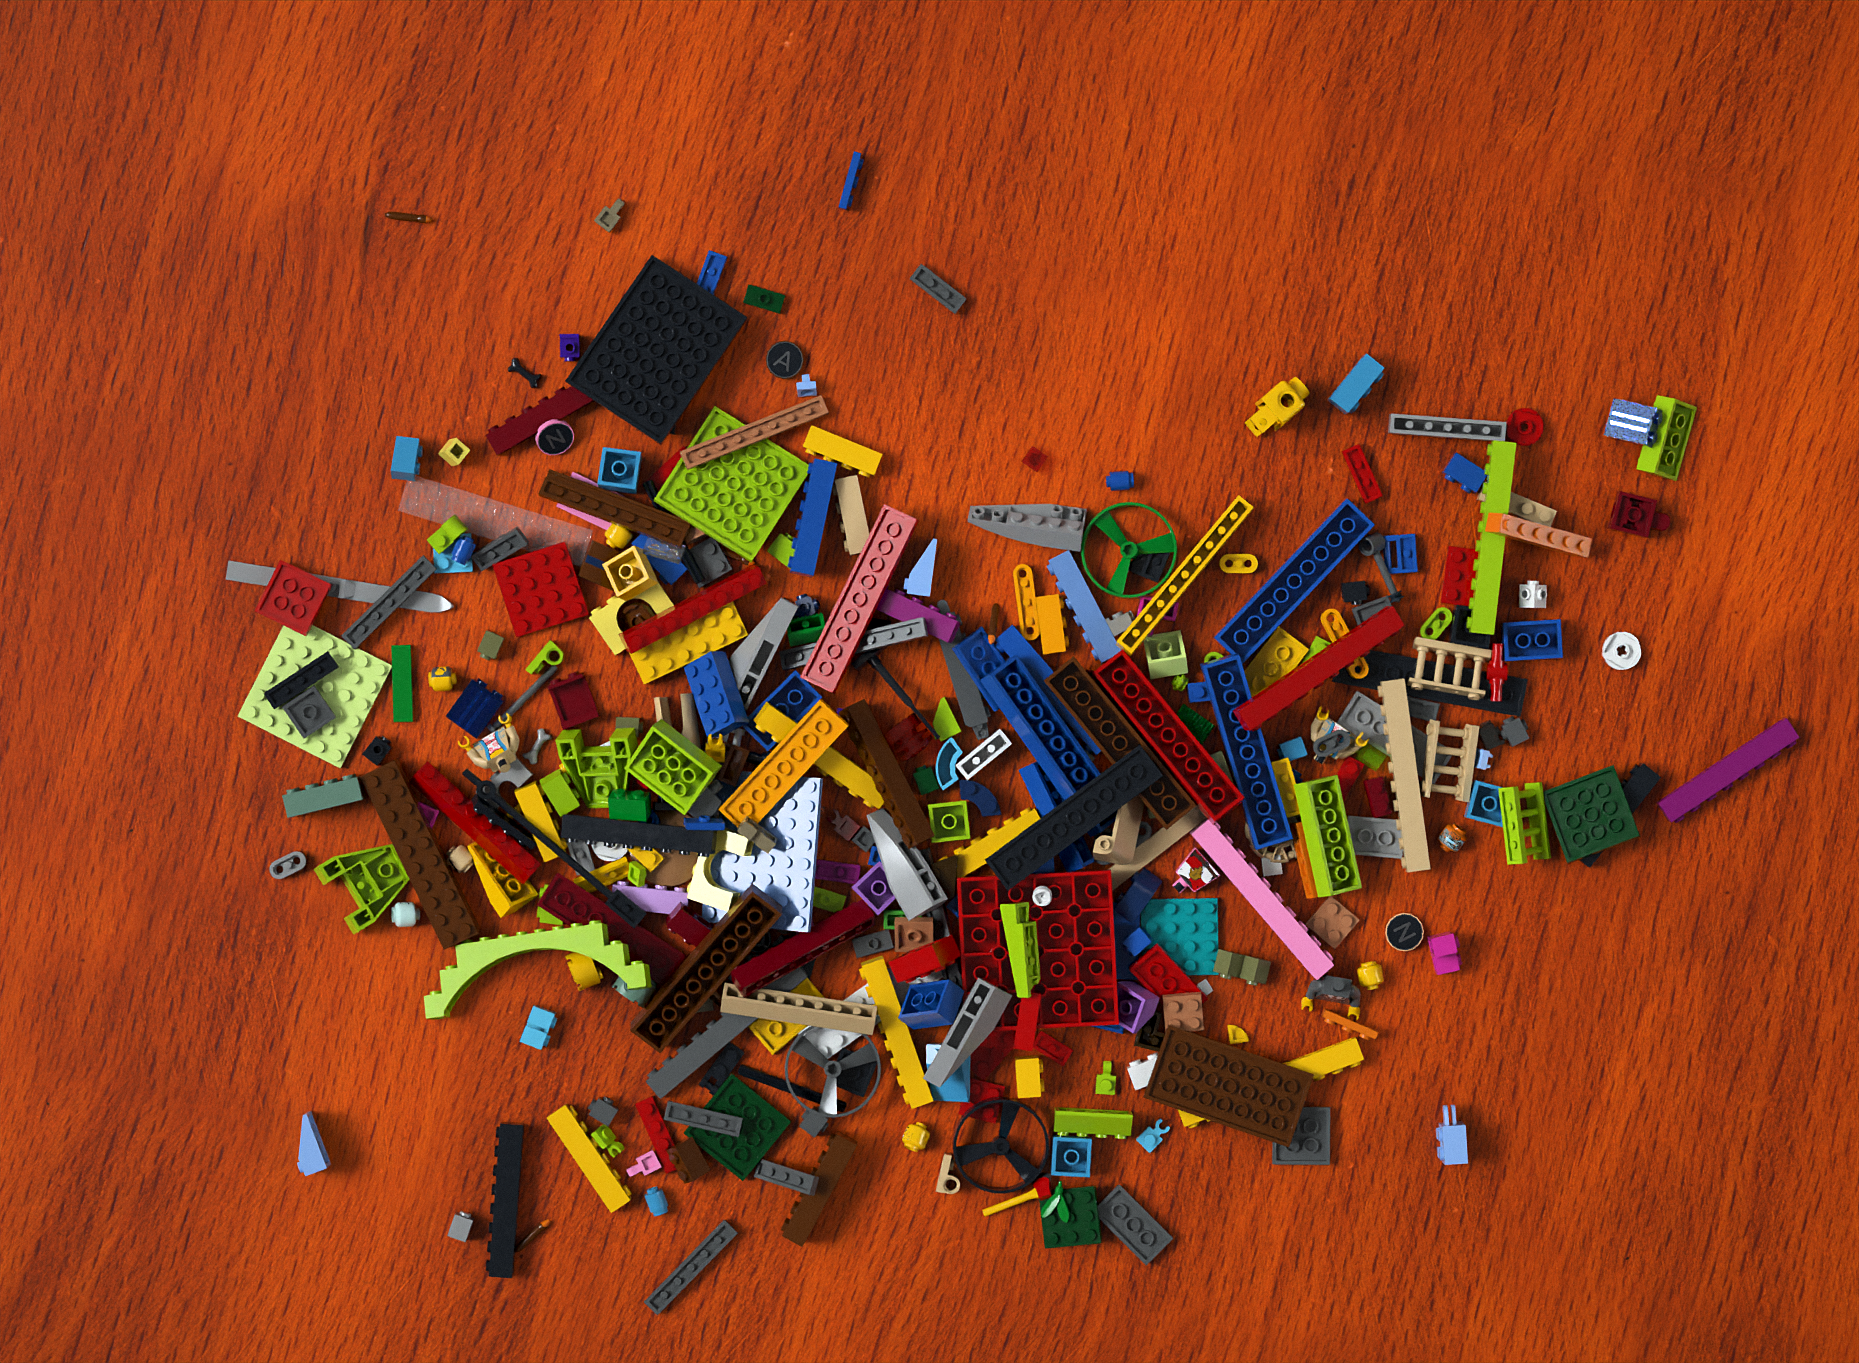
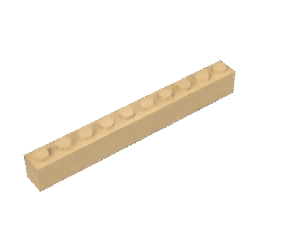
M1405 679L1380 681L1381 686H1377L1379 697H1382L1383 705H1380L1381 716H1385L1386 724H1383V733L1388 737V743H1385L1386 754H1390L1391 762H1388L1389 774L1393 773V781H1390L1392 793L1395 792L1396 800H1393V807L1395 812L1398 811L1399 819H1396L1397 831L1400 830L1401 838H1398L1399 849H1403L1404 857H1401L1402 869L1405 868L1406 872L1429 870L1431 868Z

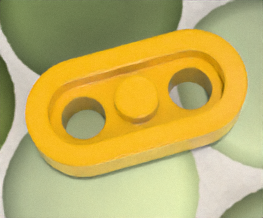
M1226 554L1221 557L1219 566L1225 573H1252L1257 569L1258 561L1251 554ZM1227 560L1232 561L1231 567H1226L1225 562ZM1246 560L1251 561L1250 567L1244 565Z

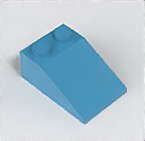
M942 1043L927 1044V1070ZM971 1055L940 1088L930 1083L933 1100L970 1102Z

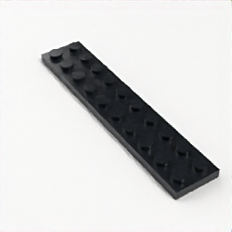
M1369 650L1370 653L1364 656L1369 668L1368 674L1364 678H1352L1344 667L1339 670L1337 676L1332 678V682L1378 690L1377 686H1381L1380 681L1404 678L1407 696L1521 717L1528 679L1507 676V681H1504V684H1502V701H1490L1491 684L1487 681L1486 671L1481 673L1479 690L1486 692L1484 697L1479 700L1468 699V696L1425 688L1423 690H1415L1407 685V681L1410 677L1415 678L1417 658ZM1425 660L1422 680L1434 681L1436 662ZM1444 664L1441 683L1453 684L1454 665ZM1358 666L1355 667L1356 673L1360 672V668ZM1463 667L1461 687H1472L1474 669Z
M1139 745L986 858L985 861L1008 891L1160 779L1163 774L1143 747Z

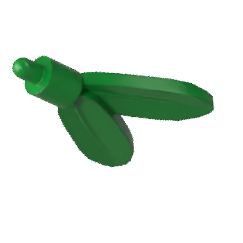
M1062 1181L1058 1182L1055 1194L1050 1197L1041 1209V1217L1049 1216L1057 1206L1060 1218L1063 1222L1067 1223L1070 1214L1065 1198L1062 1195Z

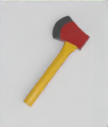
M1047 1172L1040 1173L1031 1182L1034 1186L1033 1190L983 1209L984 1216L986 1217L1031 1199L1039 1198L1042 1201L1052 1196L1051 1174Z

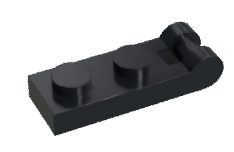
M730 1041L698 1085L708 1089L709 1093L714 1096L745 1052ZM711 1076L717 1080L715 1085L708 1081Z

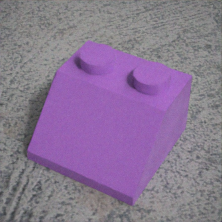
M880 861L852 886L853 890L877 915L896 899L889 887L883 865Z
M1132 980L1117 982L1119 1025L1133 1034L1137 1033L1154 1015L1160 997Z

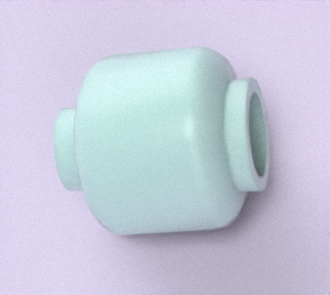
M398 902L391 909L392 922L397 927H412L416 924V920L420 919V909L416 908L413 902Z

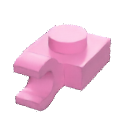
M651 1150L637 1157L638 1164L628 1168L627 1172L630 1177L641 1171L645 1176L662 1166L654 1151Z

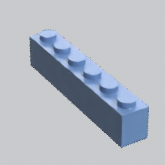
M1067 550L1048 560L1049 565H1047L1051 576L1055 575L1058 579L1056 586L1060 593H1065L1067 599L1064 601L1068 609L1071 610L1073 608L1076 614L1073 618L1077 626L1083 627L1085 633L1082 635L1087 644L1091 643L1093 657L1096 661L1100 660L1101 663L1112 658L1121 649L1116 646V640L1070 551Z

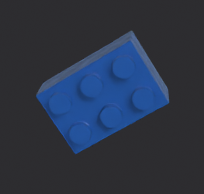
M1561 619L1500 623L1501 642L1504 644V661L1563 658Z
M950 979L910 985L898 1019L913 1030L952 1025L962 1002L964 990Z

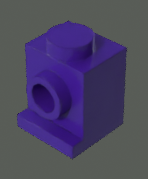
M560 334V358H564V362H576V358H580V334ZM568 344L573 345L572 351L566 350Z

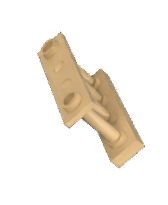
M1420 637L1415 638L1412 649H1417L1419 653L1415 678L1410 677L1408 679V686L1415 690H1423L1425 688L1468 696V699L1479 700L1484 697L1486 691L1479 690L1483 663L1490 660L1492 650ZM1428 651L1434 652L1437 655L1434 681L1422 680L1426 653ZM1447 655L1455 656L1456 659L1452 685L1441 683L1444 661ZM1466 658L1473 659L1475 662L1471 688L1460 686L1463 663Z
M1430 719L1426 728L1428 736L1422 781L1419 782L1420 795L1430 798V792L1454 794L1456 796L1455 800L1469 802L1480 726L1465 724L1463 730L1439 727L1440 721ZM1438 734L1462 737L1463 746L1461 748L1437 746ZM1437 753L1460 756V766L1457 768L1434 765L1435 755ZM1433 772L1457 775L1458 783L1456 786L1432 784Z

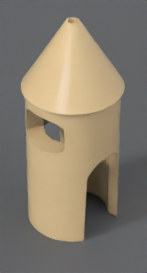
M680 694L683 717V731L681 734L701 749L693 694ZM654 698L657 722L662 719L672 727L668 698Z

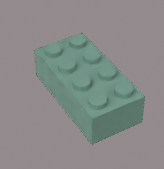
M355 773L343 776V781L339 782L335 778L323 781L324 785L319 786L318 783L306 785V790L300 791V787L286 790L287 794L282 795L287 818L366 799L361 776L356 777Z

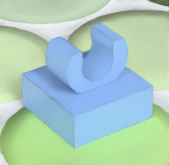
M809 374L802 375V382L796 383L798 397L817 396L816 381H810Z
M1476 749L1475 768L1486 770V768L1491 767V765L1487 764L1488 757L1493 758L1490 751Z

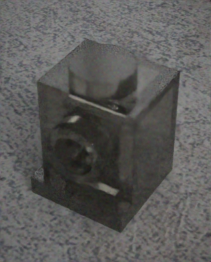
M1491 720L1480 723L1479 736L1485 750H1490L1505 743L1503 739L1499 740L1501 733L1498 726H1494Z

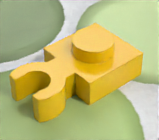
M709 734L708 743L705 744V753L716 762H725V743H723L722 734H719L718 739H712V734Z

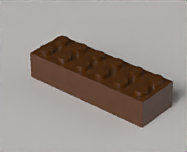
M839 1131L836 1134L832 1133L826 1144L829 1146L827 1151L822 1150L817 1161L820 1164L817 1168L813 1167L810 1173L819 1177L815 1195L799 1193L800 1201L794 1202L790 1210L791 1218L786 1217L781 1227L784 1238L803 1247L851 1158L858 1141Z

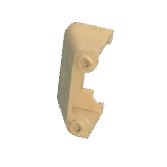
M1138 795L1117 810L1112 837L1102 835L1096 839L1093 849L1094 860L1119 865H1127L1132 862L1145 804Z

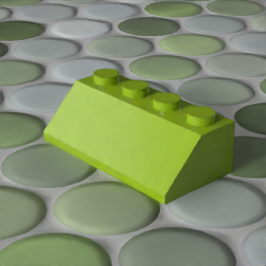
M1657 395L1638 459L1637 470L1677 481L1697 407L1674 398Z
M1055 1107L1053 1130L1057 1132V1135L1061 1136L1077 1133L1079 1137H1088V1134H1096L1098 1138H1107V1135H1115L1117 1139H1126V1136H1131L1133 1114L1131 1111Z

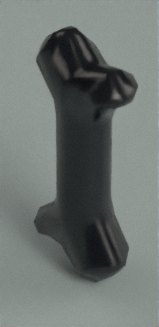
M513 358L511 360L512 365L508 367V372H518L529 381L531 388H537L538 381L542 379V375L530 373L521 366L518 358Z

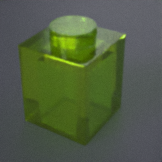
M1369 743L1355 752L1357 754L1356 759L1375 772L1386 758L1385 754Z

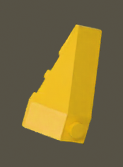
M476 842L467 846L490 903L500 918L516 912L539 895L529 880L524 884L520 883Z

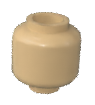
M459 845L457 848L453 846L446 853L449 856L446 860L447 864L457 873H466L474 864L472 855L464 845Z

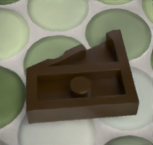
M957 854L929 865L948 899L955 897Z

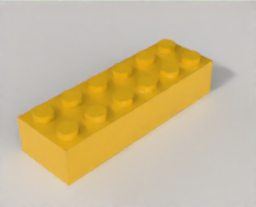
M732 601L648 646L629 654L645 685L693 662L710 651H717L749 634Z

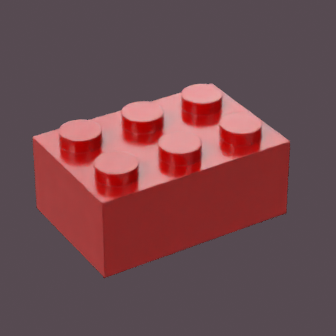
M951 934L910 950L888 963L897 983L905 981L907 984L918 977L923 978L931 974V972L941 971L947 966L956 963L955 959L961 956Z

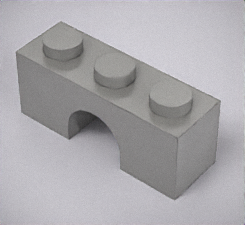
M519 758L510 763L511 768L508 772L499 773L497 771L490 777V780L496 786V793L501 798L503 797L499 792V788L504 781H511L519 788L533 775ZM485 786L483 788V791L485 793H489L490 788L488 786ZM492 799L486 800L497 809L500 807Z

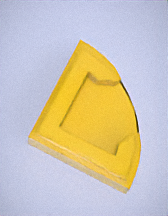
M1227 1025L1230 1044L1249 1042L1244 1030L1236 1025Z

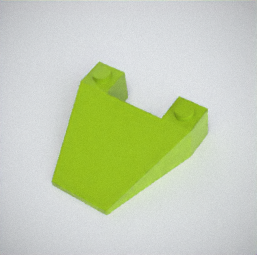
M616 728L609 738L611 746H584L581 729L562 730L556 738L559 758L587 808H609L608 798L613 790L624 789L628 791L632 774L624 768L638 747L635 728Z
M393 844L334 856L314 869L323 886L340 876L360 908L344 918L353 935L374 923L410 880Z

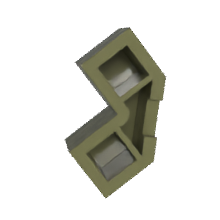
M1218 949L1213 971L1220 973L1222 978L1231 980L1232 976L1246 979L1247 984L1257 986L1258 983L1266 984L1271 962L1257 957Z

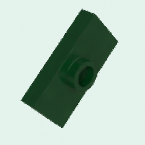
M748 284L743 303L780 314L785 295Z

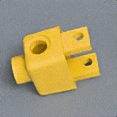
M1294 377L1288 383L1286 381L1279 382L1255 403L1259 410L1245 422L1246 426L1256 437L1265 432L1271 425L1275 427L1274 431L1276 432L1304 408L1305 403L1303 400L1310 394L1309 390L1297 377ZM1281 398L1288 402V407H1284L1281 404Z

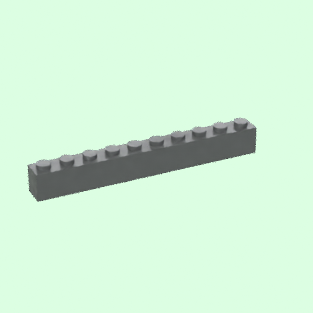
M799 967L762 989L790 992L808 977V974L802 967ZM722 1012V1017L718 1021L713 1019L706 1025L707 1030L701 1033L699 1031L691 1038L693 1042L688 1046L683 1044L676 1050L678 1054L675 1057L669 1056L662 1062L663 1067L659 1070L655 1068L647 1074L649 1078L646 1080V1083L660 1099L663 1098L754 1022L757 1017Z

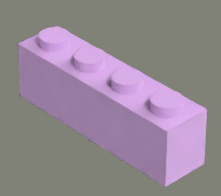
M617 881V884L612 885L613 893L619 889L646 912L670 914L680 901L687 907L689 905L686 888L675 887L674 890H667V886L655 885V888H649L648 884L637 887L629 885L627 881Z

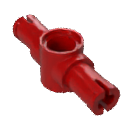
M1492 643V657L1490 663L1487 664V681L1491 684L1490 701H1502V684H1504V681H1507L1508 666L1503 660V643Z

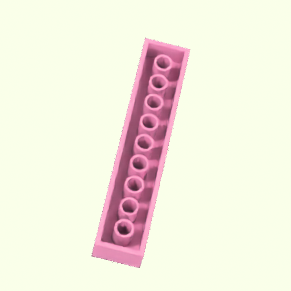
M1207 818L1189 833L1309 973L1318 980L1334 966L1331 962L1334 958L1327 950L1322 951L1319 948L1321 943L1315 936H1309L1306 933L1309 929L1302 921L1297 922L1294 919L1296 914L1292 909L1281 904L1284 900L1276 891L1272 893L1269 890L1271 885L1264 877L1259 878L1257 876L1259 871L1251 862L1248 864L1245 862L1246 856L1239 848H1233L1231 845L1234 843L1226 833L1221 834L1219 831L1221 829L1218 823L1212 825Z

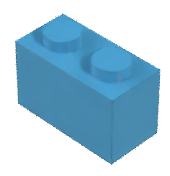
M396 436L391 466L392 479L415 481V476L419 475L420 463H418V457H422L423 446H420L419 438Z

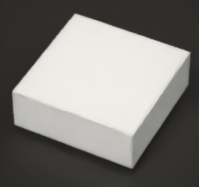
M1275 855L1274 859L1281 860L1280 855ZM1265 857L1261 858L1263 876L1283 874L1281 863L1270 862Z

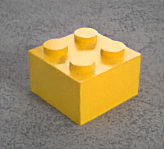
M635 545L602 564L616 596L622 600L628 601L659 583L644 550Z
M1038 1055L1015 1056L1018 1098L1041 1097V1092H1045L1043 1078L1040 1079V1073H1043L1042 1059H1039Z

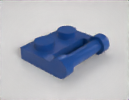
M1415 534L1383 536L1385 539L1383 558L1389 573L1418 572ZM1390 541H1396L1397 568H1392Z

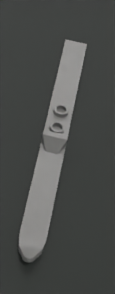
M228 561L226 580L267 586L276 568ZM311 574L332 585L327 595L331 597L375 603L390 588V586ZM415 591L399 607L435 613L450 610L454 605L443 596Z

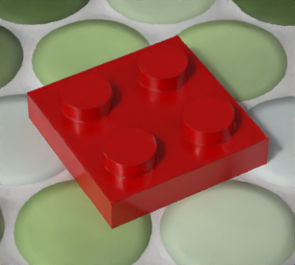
M970 1077V1102H961L958 1114L963 1115L971 1106L982 1100L1002 1097L1005 1086ZM1001 1103L983 1106L974 1111L969 1117L995 1124Z

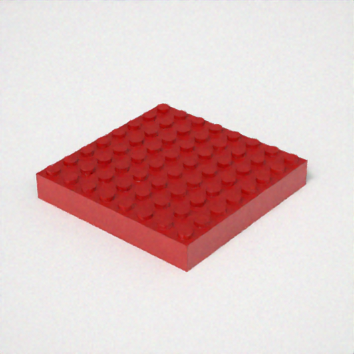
M1111 869L1032 873L1008 891L996 875L957 877L962 989L964 990L963 1004L977 978L980 977L1012 995L993 1031L1016 1030L1021 998L1017 997L1000 905L1029 902V921H1036L1041 977L1039 983L1031 989V992L1041 994L1036 1029L1119 1025ZM1039 886H1046L1052 892V900L1046 906H1039L1033 901V891Z

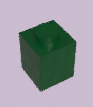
M926 765L915 769L916 773H913L921 795L939 789L931 766L927 768Z

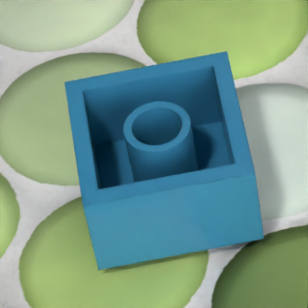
M603 447L597 482L598 487L604 490L637 494L642 461L641 452Z
M1473 780L1470 800L1467 802L1464 817L1503 827L1498 788L1503 787Z
M1053 1135L1051 1175L1090 1177L1092 1138Z

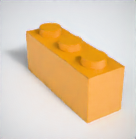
M1059 594L1036 597L1043 654L1066 651V647H1069L1068 635L1064 636L1063 628H1067L1066 618L1061 616V609H1064L1063 597L1059 598Z

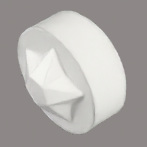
M1046 886L1035 888L1032 896L1034 903L1039 906L1048 905L1052 900L1051 890Z

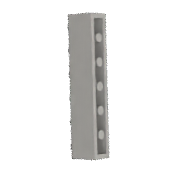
M1389 414L1388 434L1505 441L1506 422Z

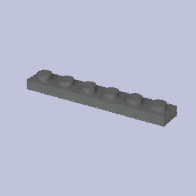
M423 555L341 636L353 649L358 648L437 568Z
M724 1219L653 1291L644 1303L658 1315L738 1232Z

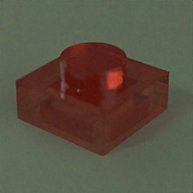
M1032 446L1021 462L1035 472H1038L1048 456Z

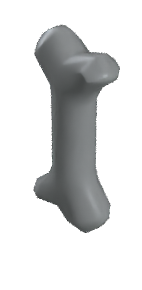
M543 728L537 730L538 738L531 751L523 754V757L529 759L532 765L538 762L537 754L543 743L552 739L551 735L546 734Z

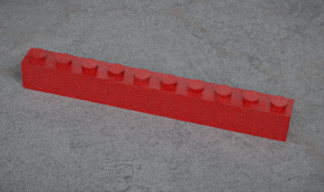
M1393 606L1384 607L1234 709L1233 712L1243 729L1256 731L1262 727V722L1274 719L1278 715L1277 712L1281 709L1286 710L1293 705L1292 702L1296 699L1300 700L1309 694V690L1321 687L1325 679L1337 676L1340 669L1350 667L1355 663L1354 660L1359 656L1362 658L1369 654V649L1374 646H1381L1385 643L1384 639L1400 633V628L1405 625Z

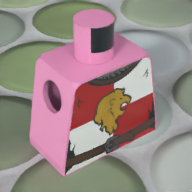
M1194 847L1175 872L1181 878L1172 886L1179 893L1188 886L1195 892L1220 875Z

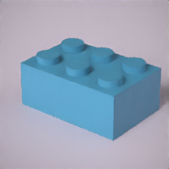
M1366 353L1328 398V401L1344 414L1353 413L1360 405L1358 400L1361 397L1365 398L1372 390L1370 385L1373 382L1376 384L1382 378L1384 367Z

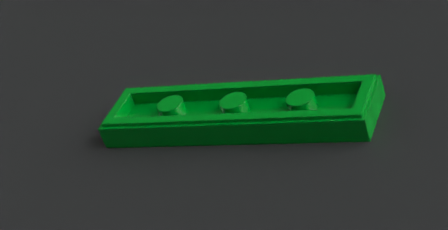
M391 645L394 722H413L411 645Z

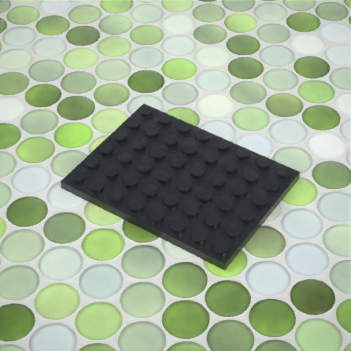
M651 255L565 382L662 445L748 318Z

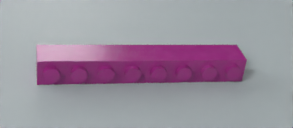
M1782 718L1656 803L1669 822L1674 821L1677 823L1685 818L1684 814L1689 810L1692 813L1701 807L1700 803L1703 801L1709 802L1717 796L1716 793L1721 789L1725 791L1732 787V782L1736 779L1740 781L1749 775L1748 771L1751 769L1757 770L1765 764L1763 761L1769 757L1774 759L1780 755V750L1784 747L1788 749L1797 743L1796 739L1799 736L1788 719Z

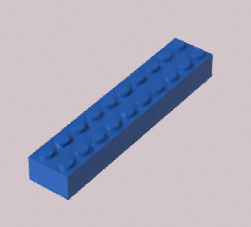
M1346 498L1213 638L1230 654L1238 653L1243 664L1375 524Z
M1235 653L1200 664L1236 788L1245 797L1241 806L1253 847L1258 850L1293 839L1261 727L1256 731L1244 730L1233 712L1234 709L1252 698L1240 655Z
M1017 654L1003 662L980 680L1064 800L1101 774ZM1117 810L1087 832L1089 836L1092 837L1111 825L1116 819Z

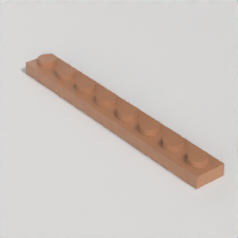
M820 395L682 450L680 455L686 469L690 470L825 416L829 412Z

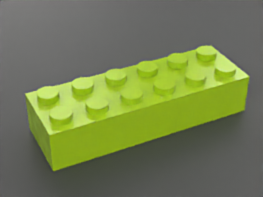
M1338 775L1294 784L1318 897L1333 896L1362 888Z

